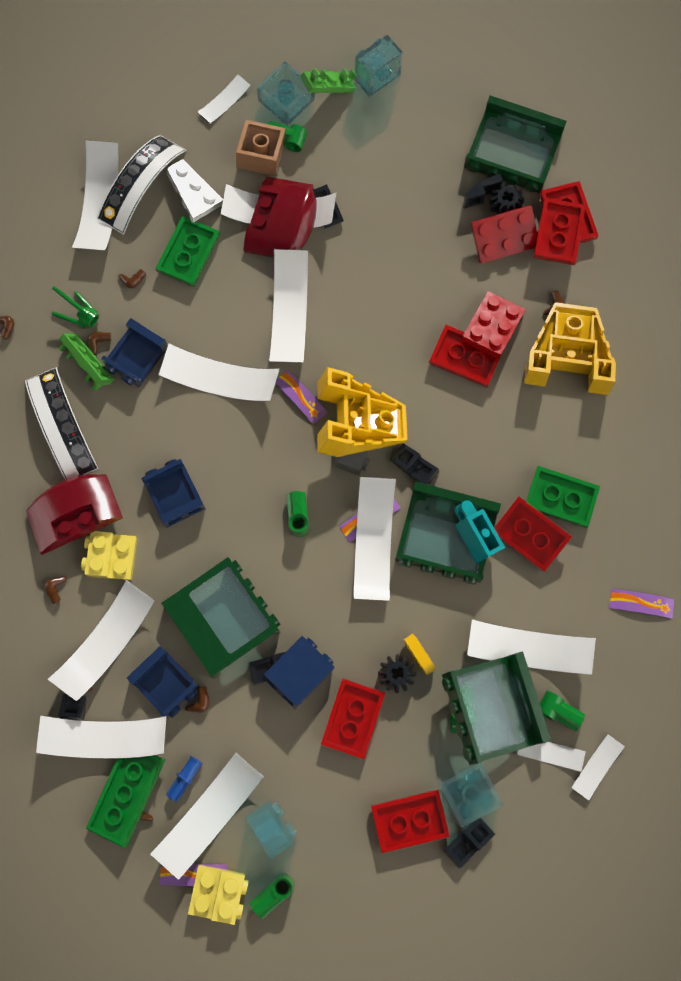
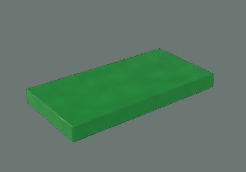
M157 755L117 758L85 829L122 848H127L166 759Z

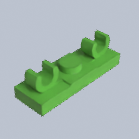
M315 68L312 72H303L300 76L309 93H353L356 89L352 81L355 80L357 75L353 69L348 73L346 69H343L341 72L325 71L324 68L318 71Z
M76 333L62 334L59 339L63 344L60 345L59 350L66 351L68 349L69 353L65 358L75 359L77 365L81 369L86 370L89 375L85 377L84 381L91 382L94 380L92 390H99L102 385H109L114 381L111 374Z

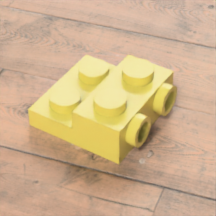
M94 531L90 533V536L85 538L84 546L85 549H88L87 558L83 557L82 571H85L87 577L132 581L138 538L136 536L116 535L111 532Z
M198 864L188 915L235 925L236 919H241L243 905L239 904L241 895H246L248 880H244L245 874Z

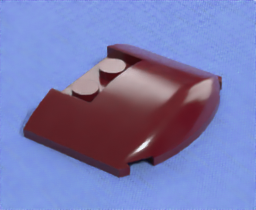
M266 177L259 188L260 194L249 228H246L243 251L274 258V249H302L312 232L316 219L317 200L313 190L315 191L313 184Z
M106 474L81 475L62 481L43 492L26 510L41 555L123 519Z

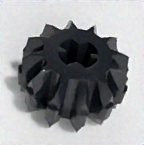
M508 182L504 187L499 184L496 190L493 189L491 192V198L489 199L491 212L500 214L523 207L522 205L525 200L522 197V190L516 191V184L513 187H509Z
M396 654L395 662H393L392 658L388 656L389 666L383 662L380 664L386 670L378 671L379 676H386V678L380 681V684L382 685L388 681L387 691L394 685V691L398 694L399 686L401 685L403 691L406 692L408 688L405 682L409 685H414V681L408 677L417 676L416 672H409L415 665L414 663L408 666L405 665L408 657L399 662L400 655ZM401 669L403 678L398 677L394 679L392 677L394 674H391V670Z

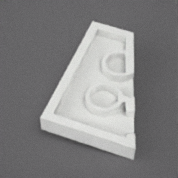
M184 160L167 168L166 174L175 191L179 193L182 205L185 209L187 208L192 223L222 206L223 199Z

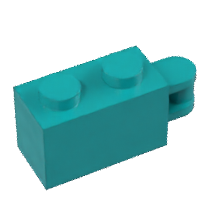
M468 500L455 508V513L460 520L455 527L476 564L505 548L484 509L477 512L472 502Z

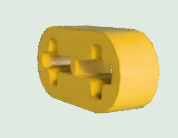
M413 633L403 639L406 647L426 676L436 670L431 659Z

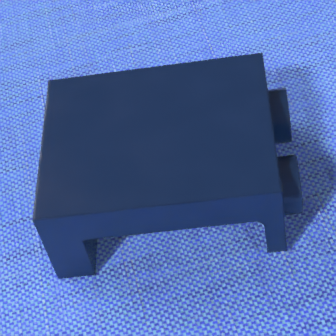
M130 318L126 323L128 328L126 333L109 356H103L101 360L108 372L113 375L118 373L122 376L121 379L128 385L132 386V384L140 387L163 356L168 345L165 339Z
M181 459L170 460L165 463L164 467L158 470H149L141 478L166 528L206 509Z
M303 636L263 676V679L295 710L335 668L332 665L334 663L333 660L325 653L322 655L316 649L317 645L310 638L305 639Z
M161 646L127 677V680L132 685H135L161 713L160 715L162 717L166 716V719L169 716L173 718L181 710L180 705L185 700L191 701L198 694L196 690L200 687Z

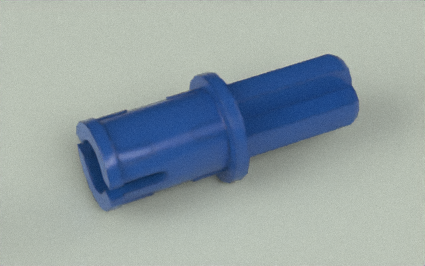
M190 756L180 773L177 772L176 775L178 777L166 793L167 797L177 802L187 786L193 783L191 780L203 763Z

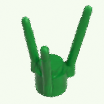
M56 286L52 287L56 293L79 310L77 312L79 320L55 311L52 312L53 316L77 324L83 329L86 326L91 328L96 324L99 319L98 311L79 292L75 291L74 294L84 304L83 307Z

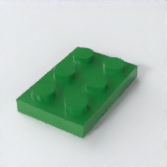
M182 216L155 268L156 272L195 287L220 236V231L197 221L192 223L189 218Z
M537 466L526 502L542 514L588 528L600 486Z

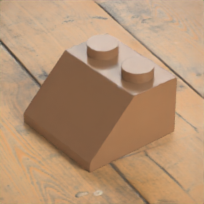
M245 120L236 150V168L276 176L281 160L286 128Z

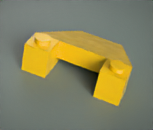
M554 303L529 353L525 365L524 384L545 387L551 369L588 374V393L610 394L615 383L616 362L611 356L609 342L605 339L604 327L597 308Z
M327 367L317 381V399L337 404V422L328 420L317 434L318 453L341 457L406 443V405L383 392L379 394L370 389L371 385L365 382L364 384L352 379L353 375L347 372Z

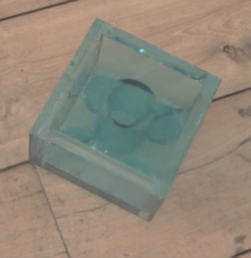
M388 35L382 39H377L369 48L361 50L355 57V73L357 75L355 81L369 97L401 75L403 51Z
M284 61L257 87L258 101L288 126L315 100V93L308 92L300 78L301 74Z
M482 763L473 764L438 783L460 827H464L503 806Z
M272 800L245 817L270 860L293 845L297 840L295 836L298 834L291 822H285L282 817L285 812L278 801L273 803Z

